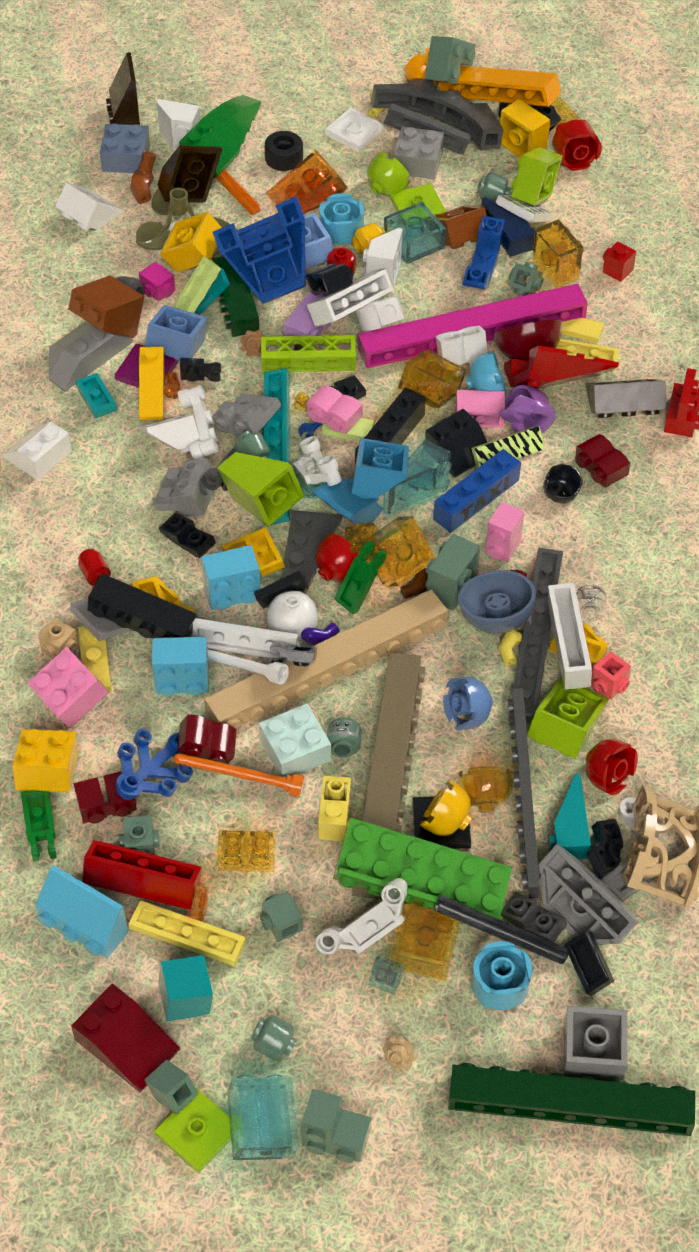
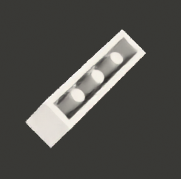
M382 269L354 280L351 286L323 296L307 304V307L316 327L335 322L393 291V287L386 269Z

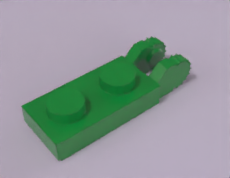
M371 541L366 542L358 556L354 558L334 598L352 614L359 612L379 572L378 569L383 565L387 554L380 550L376 552L371 562L368 563L366 560L371 557L375 548V544Z
M21 791L27 840L31 846L33 862L39 861L40 853L36 843L39 841L48 840V855L50 859L57 858L54 843L56 836L49 791Z

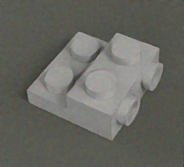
M242 393L236 398L235 402L225 401L221 404L219 409L213 414L212 419L215 427L220 432L239 435L246 431L258 433L280 408L281 404L278 398Z

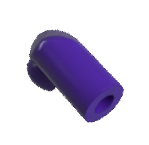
M332 622L323 630L307 627L301 632V638L308 644L316 645L337 635L340 629Z

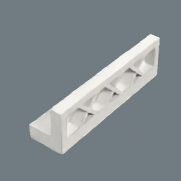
M195 618L193 622L192 637H206L208 649L265 658H279L280 654L278 651L270 650L271 644L278 643L290 647L291 645L300 646L301 641H298V634L198 618Z

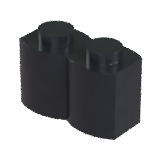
M330 264L308 273L306 280L312 294L327 296L353 284V273L344 264Z

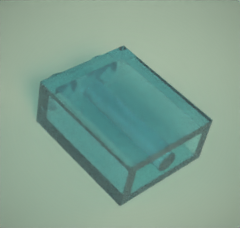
M273 1074L265 1078H253L251 1075H240L232 1078L227 1089L233 1160L294 1158L299 1149V1138L292 1077H282L281 1075Z

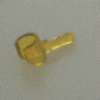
M299 392L295 397L294 408L307 412L306 403L310 399L309 396L304 392Z

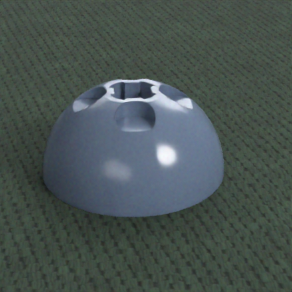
M494 570L481 573L468 580L458 595L460 609L467 621L475 628L490 634H503L520 627L532 613L536 599L533 583L524 575L508 570Z

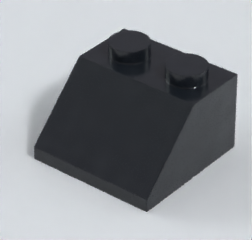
M464 409L425 430L424 449L454 478L476 466L471 448L487 443L479 423Z

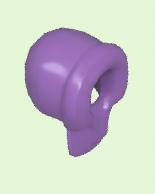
M519 385L512 389L506 398L505 410L499 413L500 417L510 423L515 432L537 425L540 426L541 433H544L554 423L556 418L555 410L550 405L546 394L537 388L527 385Z

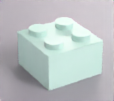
M308 703L259 723V739L279 776L287 777V775L300 774L331 761V743Z

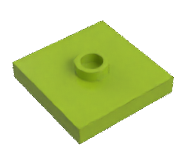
M431 183L404 189L399 193L390 195V200L405 227L427 222L426 218L446 212Z
M196 1088L198 1095L177 1115L172 1112L154 1130V1134L199 1174L236 1136L241 1127Z

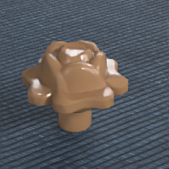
M247 330L246 336L244 335L240 339L242 342L241 351H246L248 357H260L261 337L266 336H261L262 332L260 330L254 332Z

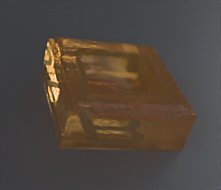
M196 886L191 910L192 918L205 922L208 891L206 887Z

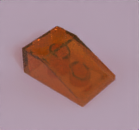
M315 149L269 189L266 194L276 205L297 196L304 214L319 208L322 201L323 203L327 201V197L341 194L348 187L338 173Z

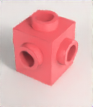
M610 651L593 666L591 686L599 694H604L612 700L618 693L622 694L628 688L631 665Z

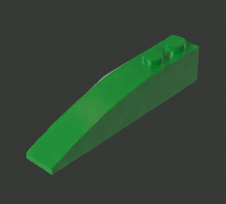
M241 95L222 103L203 117L179 141V145L221 147L222 153L214 175L218 177L239 155L240 147L244 144L247 131L249 132L252 120L255 119L261 101Z

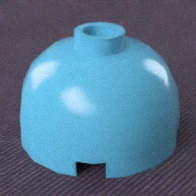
M494 351L482 354L472 361L469 367L470 375L466 376L469 389L505 391V396H507Z

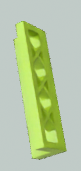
M355 335L261 337L262 373L287 368L288 372L356 371ZM340 343H351V350H341L337 346ZM293 344L303 346L301 350L297 351L292 350L290 347ZM316 344L327 346L324 350L314 348ZM266 345H277L280 347L277 351H266Z

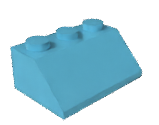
M53 865L50 868L35 904L39 921L48 928L54 926L61 930L62 935L69 941L75 942L77 940L84 944L85 949L92 955L98 956L100 954L108 959L128 934L124 907Z

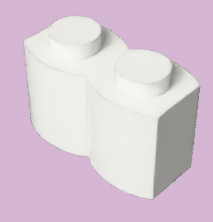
M481 326L467 327L459 331L447 332L436 336L439 363L448 370L458 369L460 365L465 363L471 364L478 356L488 353L486 333Z

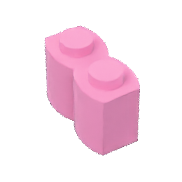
M323 385L306 403L307 415L311 420L327 424L333 431L347 434L363 416V404L349 395H342L338 390Z

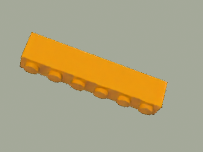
M460 65L461 72L458 84L439 83L441 91H459L464 99L513 103L520 99L528 105L548 107L561 93L557 73Z

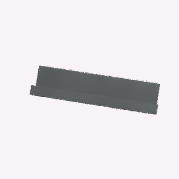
M393 103L390 104L383 123L398 130L405 126L444 132L443 148L463 155L472 136Z

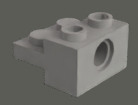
M207 459L185 460L183 467L168 468L153 504L155 509L158 511L179 510L181 515L186 517L204 516L214 490L205 488L201 482L202 475L209 468H212Z

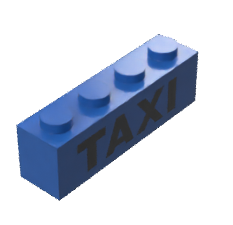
M502 449L434 501L433 520L452 533L519 481L521 462Z

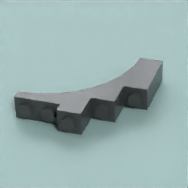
M425 78L411 79V83L374 84L371 99L373 108H389L390 104L393 103L413 112L432 115L463 132L471 134V139L479 149H500L504 129L487 103L467 104L459 91H439L433 81L426 80Z

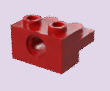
M687 368L684 384L674 383L664 428L665 433L692 438L694 429L699 430V415H697L699 412V380H695L696 369Z

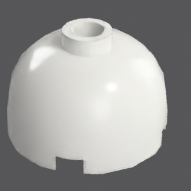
M290 590L280 593L269 604L267 612L269 630L298 634V641L303 640L301 632L307 627L316 628L318 624V612L314 601L307 594L300 591Z

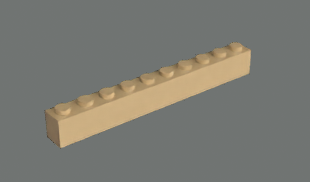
M431 589L312 646L317 647V657L314 663H309V666H296L292 661L284 660L282 663L288 666L289 675L283 685L271 683L265 675L256 673L204 698L205 712L212 722L228 724L238 730L241 725L250 721H258L266 713L274 709L280 710L284 708L288 702L297 698H305L311 691L319 687H327L334 680L342 676L352 675L356 669L364 665L374 664L379 658L390 654V652L397 653L401 647L409 643H417L424 636L432 632H440L447 625L448 610Z

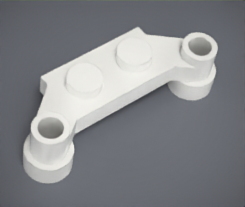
M202 385L191 389L185 388L178 391V397L183 408L187 409L193 406L200 441L189 445L194 460L206 459V456L219 452L216 441H219V436L216 429L212 426L214 423L212 419L213 414L210 409L207 410L203 401L206 398L205 390Z
M311 436L302 440L299 446L303 454L293 465L305 483L309 485L327 482L328 486H333L341 482L342 478L337 469L339 465L335 456H322L319 449L321 445L317 436Z
M396 878L387 883L381 893L382 900L344 928L332 925L322 930L316 938L317 949L323 954H332L337 948L355 950L360 954L402 924L405 919L401 913L408 889L406 881Z

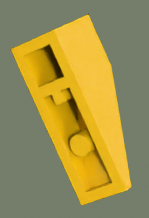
M140 347L139 420H163L164 347Z

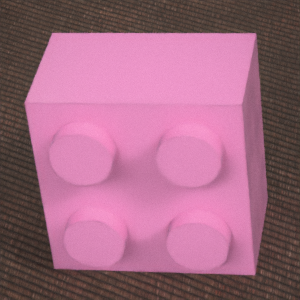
M68 647L64 648L28 682V685L69 728L109 693Z

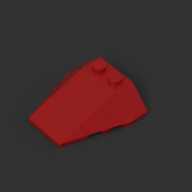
M537 346L529 350V361L511 359L504 363V370L510 387L527 385L539 389L602 375L618 368L619 362L598 357L586 359L584 358L585 354L576 353V356L567 355V350Z

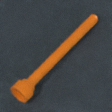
M182 753L175 754L173 758L174 762L180 765L284 788V791L289 792V795L300 797L304 779L303 775L293 774V776L287 775V777H282Z

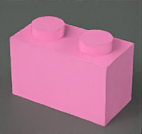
M457 390L456 412L461 409L466 410L479 423L480 427L504 428V419L499 416V413L505 410V391Z
M501 502L488 522L485 553L489 554L493 559L509 562L521 543L525 511Z

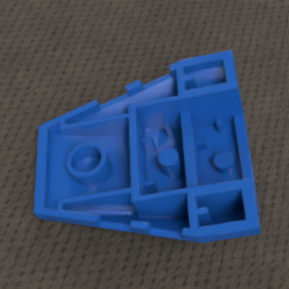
M297 196L277 204V214L238 230L234 223L213 231L220 253L263 304L306 287L305 217Z

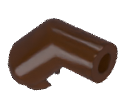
M417 568L414 572L413 583L400 587L404 599L427 590L425 588L428 579L426 568Z

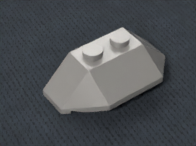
M82 323L49 347V381L66 392L76 385V380L84 378L133 343V339L128 336L103 332L90 323Z
M556 844L539 863L543 907L548 912L563 917L567 924L565 929L574 937L585 930H589L592 932L598 945L620 944L639 923L628 905L598 878L588 866L559 844Z

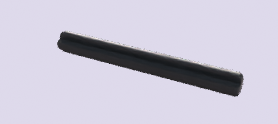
M440 895L435 902L434 910L504 941L513 943L556 963L564 964L568 957L569 950L566 947L446 896Z

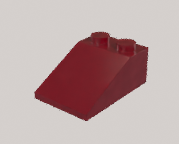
M113 983L71 1025L75 1041L140 1093L147 1086L145 1079L165 1060L170 1061L180 1051V1047L132 998Z

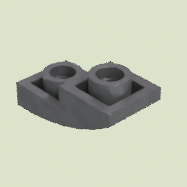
M517 893L514 894L501 912V916L516 927L552 942H555L567 926L563 917L542 910L538 901Z

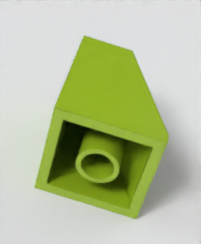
M235 452L217 467L232 499L267 527L305 496L294 470L288 462Z

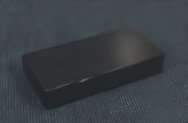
M297 571L255 591L254 595L257 602L264 609L269 607L272 600L280 593L290 590L301 592L309 588V585L301 571Z
M585 930L564 944L569 950L568 955L587 995H594L614 982L613 976L591 931Z

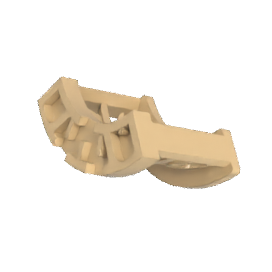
M642 784L632 807L635 820L634 830L639 831L638 842L634 841L632 843L622 879L628 887L646 891L690 908L692 902L696 901L699 897V806L695 810L662 798L655 794L653 788ZM657 820H658L660 823H661L663 820H665V824H664V825H660L659 823H657ZM672 826L682 837L687 850L680 856L668 861L667 850L664 844L655 837V834L664 833ZM651 850H655L658 856L652 857ZM667 873H669V883L672 887L677 884V877L683 879L680 894L665 889ZM658 876L657 886L642 881V878Z

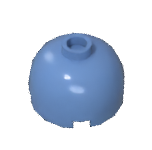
M473 677L451 678L445 687H450L448 695L443 696L444 712L449 723L454 718L457 725L454 729L457 731L481 726L488 719L493 706V698L483 682ZM467 714L469 720L466 721L457 716Z

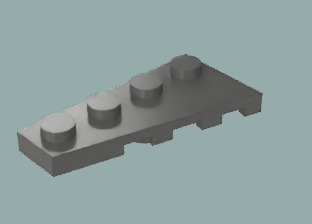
M293 510L284 558L285 568L282 569L281 579L301 571L310 587L318 568L315 559L316 550L328 534L336 532L342 522V515ZM309 588L301 592L306 594Z

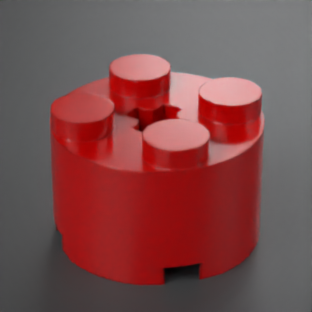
M571 120L566 123H560L556 127L552 146L555 153L563 155L561 163L571 171L589 168L591 166L590 163L594 159L597 161L601 155L602 144L586 120Z

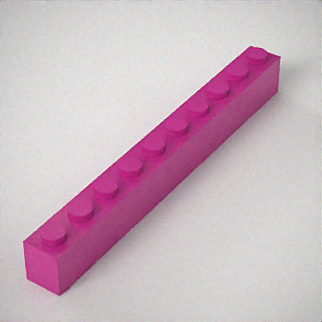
M573 284L359 333L358 350L367 369L438 353L436 336L447 332L459 331L467 327L481 326L485 330L486 342L494 340V333L525 323L558 319L562 322L578 318L586 319L588 302L579 284Z

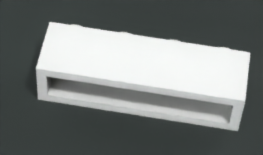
M574 582L549 585L548 608L564 690L591 687L592 667Z

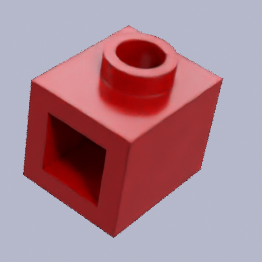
M617 241L611 248H607L603 254L604 265L602 273L622 282L634 270L637 251Z

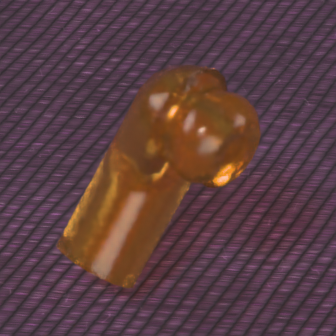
M170 372L165 375L168 385L164 389V394L167 398L178 399V391L181 390V385L177 373Z

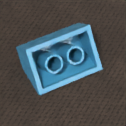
M360 438L352 494L363 499L377 498L404 481L407 476L409 446Z

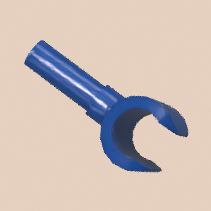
M315 422L314 424L304 423L300 425V436L305 432H308L306 438L314 436V431L322 423Z

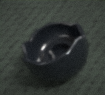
M555 465L550 468L543 482L544 493L552 501L566 504L577 497L583 480L579 471L571 465Z

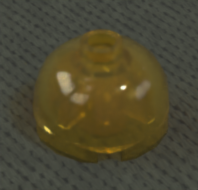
M499 767L469 768L466 775H463L462 771L458 773V784L466 790L470 797L471 806L478 807L479 812L490 813L495 811V807L503 805L509 799L513 789V772L506 768L507 774L500 773Z

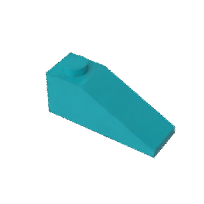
M575 774L554 822L553 832L548 834V848L551 851L556 844H559L577 859H588L586 853L591 849L585 801L581 775Z

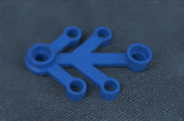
M139 729L133 738L135 745H137L140 767L135 773L131 760L136 752L135 747L127 742L120 745L117 756L121 761L122 774L116 780V791L120 797L131 800L138 797L141 792L156 793L170 797L177 788L174 780L182 783L189 781L193 774V770L189 766L179 765L177 769L160 767L168 759L179 753L177 751L179 733L172 734L168 738L165 748L150 760L148 745L152 735L146 729ZM148 777L164 778L161 783L144 781Z

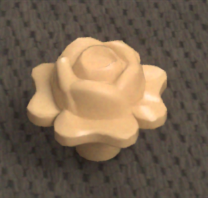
M401 1036L396 1039L390 1037L387 1045L382 1048L386 1055L385 1061L398 1070L402 1068L409 1070L412 1062L417 1058L413 1053L414 1046L409 1041H405Z

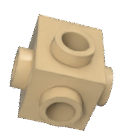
M54 618L39 633L41 652L48 658L54 659L66 647L73 653L78 648L76 631L67 622H61Z

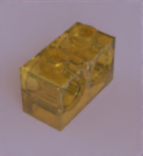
M219 830L217 848L218 871L275 872V832Z

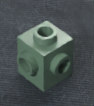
M525 262L524 265L516 263L510 272L508 285L515 287L514 292L524 296L528 295V293L534 294L543 285V272L537 271L538 266L532 263Z
M152 816L123 818L124 834H119V845L155 855V848L160 847L159 831H153Z

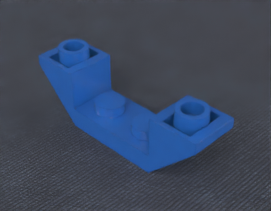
M487 216L482 217L478 230L477 247L471 266H467L462 282L463 286L484 290L489 288L500 251L505 220Z

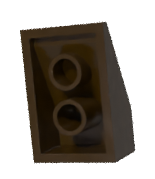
M131 52L126 53L109 88L110 98L106 99L109 124L140 125L136 79Z
M179 145L162 167L157 184L164 201L170 202V191L172 189L183 188L188 193V202H206L222 148Z

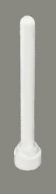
M207 649L208 660L265 675L271 683L283 685L288 678L289 668L286 664L274 662L266 665Z

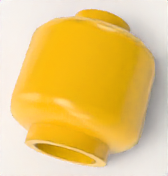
M369 223L356 229L352 238L353 246L358 253L364 254L365 248L369 249L371 240L386 232L377 224Z

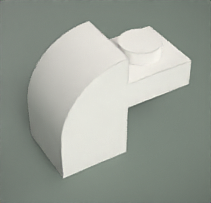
M398 295L381 301L376 299L355 310L362 332L379 329L384 325L405 318Z

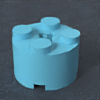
M334 194L327 197V201L324 203L322 201L319 206V220L330 235L332 244L352 243L356 229L364 226L363 203L359 199L358 202L354 200L352 195Z
M496 941L487 944L476 956L473 963L471 985L476 998L484 1007L495 1010H508L522 1004L529 992L532 976L531 960L524 950L522 952L513 943Z

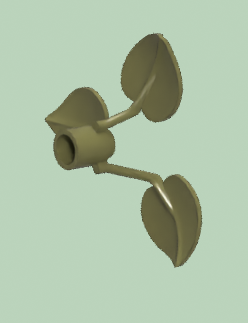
M158 187L153 195L151 205L153 211L157 214L168 215L164 227L157 222L142 224L136 232V243L138 246L148 250H161L171 232L167 229L170 227L172 215H183L188 211L191 217L195 216L192 205L188 204V193L183 188L172 189L170 191V202H165ZM213 217L222 228L230 225L222 219Z

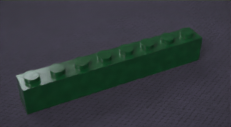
M461 1063L459 1065L452 1064L448 1110L691 1136L695 1127L696 1091L687 1090L683 1086L666 1088L657 1087L656 1084L649 1082L638 1085L629 1084L621 1079L602 1081L596 1080V1078L591 1076L574 1078L566 1077L562 1073L546 1075L537 1074L529 1069L509 1071L500 1066L482 1068L476 1067L471 1063Z

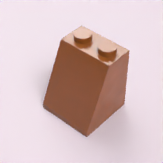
M109 275L73 288L68 310L103 332L134 338L138 331L144 296Z

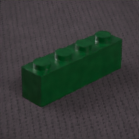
M223 256L212 258L216 265L224 269L230 283L218 296L221 298L219 300L220 312L225 313L223 319L226 330L230 329L232 337L246 335L247 330L253 332L259 330V316L250 288Z

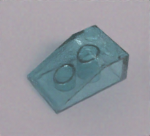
M425 439L408 458L406 479L384 493L383 517L389 519L435 499L440 492H445L450 484V479H448L451 468L450 451Z

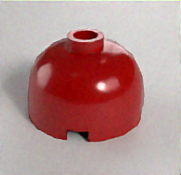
M335 533L328 534L322 540L316 550L315 559L319 568L318 573L324 580L342 583L359 552L357 551L354 554L349 549L352 544Z
M614 738L602 740L596 744L586 755V775L591 784L610 795L619 794L627 786L621 783L628 775L634 776L638 763L636 749L632 748V745Z

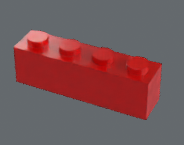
M93 840L84 856L82 882L191 910L195 902L194 899L196 900L199 893L202 867Z

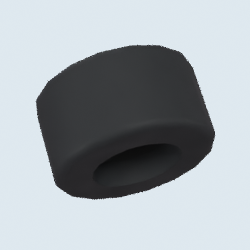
M278 131L269 135L265 140V161L272 169L289 171L299 167L303 162V141L296 133Z

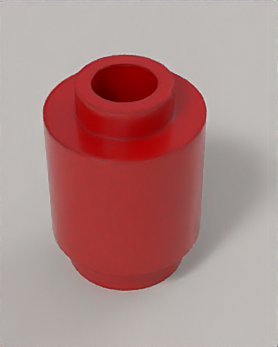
M87 549L79 555L78 566L88 584L95 586L102 573L108 576L111 575L108 565L98 551Z

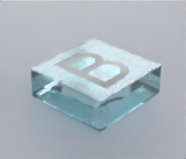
M378 955L375 958L368 985L395 995L398 991L405 965Z

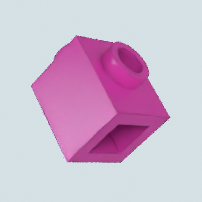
M156 261L139 272V281L144 287L146 296L153 297L159 302L165 297L171 296L175 291L174 274Z

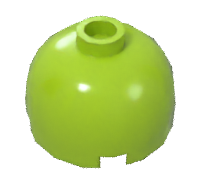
M379 152L371 160L367 169V178L371 190L376 194L381 193L386 196L401 192L411 182V180H407L410 176L408 171L396 158L393 157L390 160L386 157L387 153Z

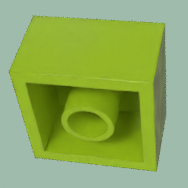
M541 147L523 154L517 163L519 170L511 185V189H513L511 197L534 206L550 198L563 155Z

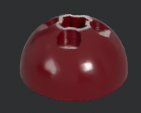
M553 319L525 323L498 331L493 334V338L498 349L507 358L529 361V350L537 346L552 348L558 346L562 335V321Z

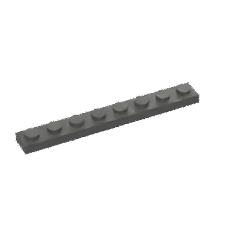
M539 547L532 580L536 591L535 605L529 618L525 621L514 688H523L526 722H532L538 708L551 630L548 586L558 584L563 551ZM509 715V719L514 720V715Z
M523 688L512 689L513 699L507 700L509 715H514L515 722L509 723L510 738L516 739L517 746L511 747L512 763H518L519 770L513 771L514 788L520 787L521 795L515 796L516 813L522 812L523 821H517L518 838L524 837L525 846H519L520 863H526L527 872H521L522 888L528 889L529 898H540Z

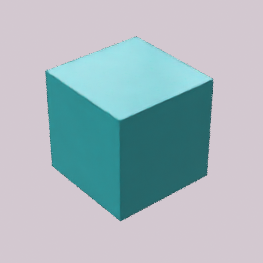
M205 955L161 961L158 984L166 1022L210 1014L213 992Z

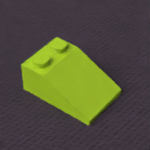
M560 677L537 708L527 736L539 744L548 745L558 750L565 756L577 758L609 698L585 687L564 690L563 680Z

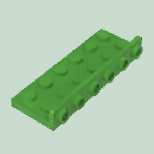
M350 817L333 879L338 880L339 884L344 887L356 888L358 886L367 889L366 892L368 894L381 897L382 890L387 883L396 878H401L406 881L408 886L404 905L414 903L422 906L421 909L426 912L438 913L434 910L435 902L440 895H443L503 921L501 912L512 867Z

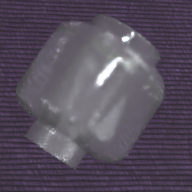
M586 584L576 590L582 621L596 622L601 620L607 611L606 592L603 588L594 584Z

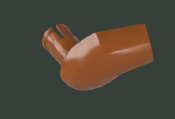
M149 151L142 152L139 169L134 171L130 184V190L139 204L149 202L151 198L149 187L154 179L152 170L156 154Z

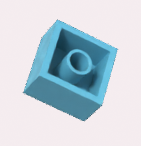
M251 545L201 556L204 589L211 610H223L232 605L250 604L256 600L254 593L260 589V572Z
M206 637L153 638L152 668L156 694L171 696L175 693H189L191 695H198L203 692H209V663Z

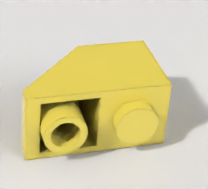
M323 776L318 821V838L320 840L343 841L349 818L351 778Z

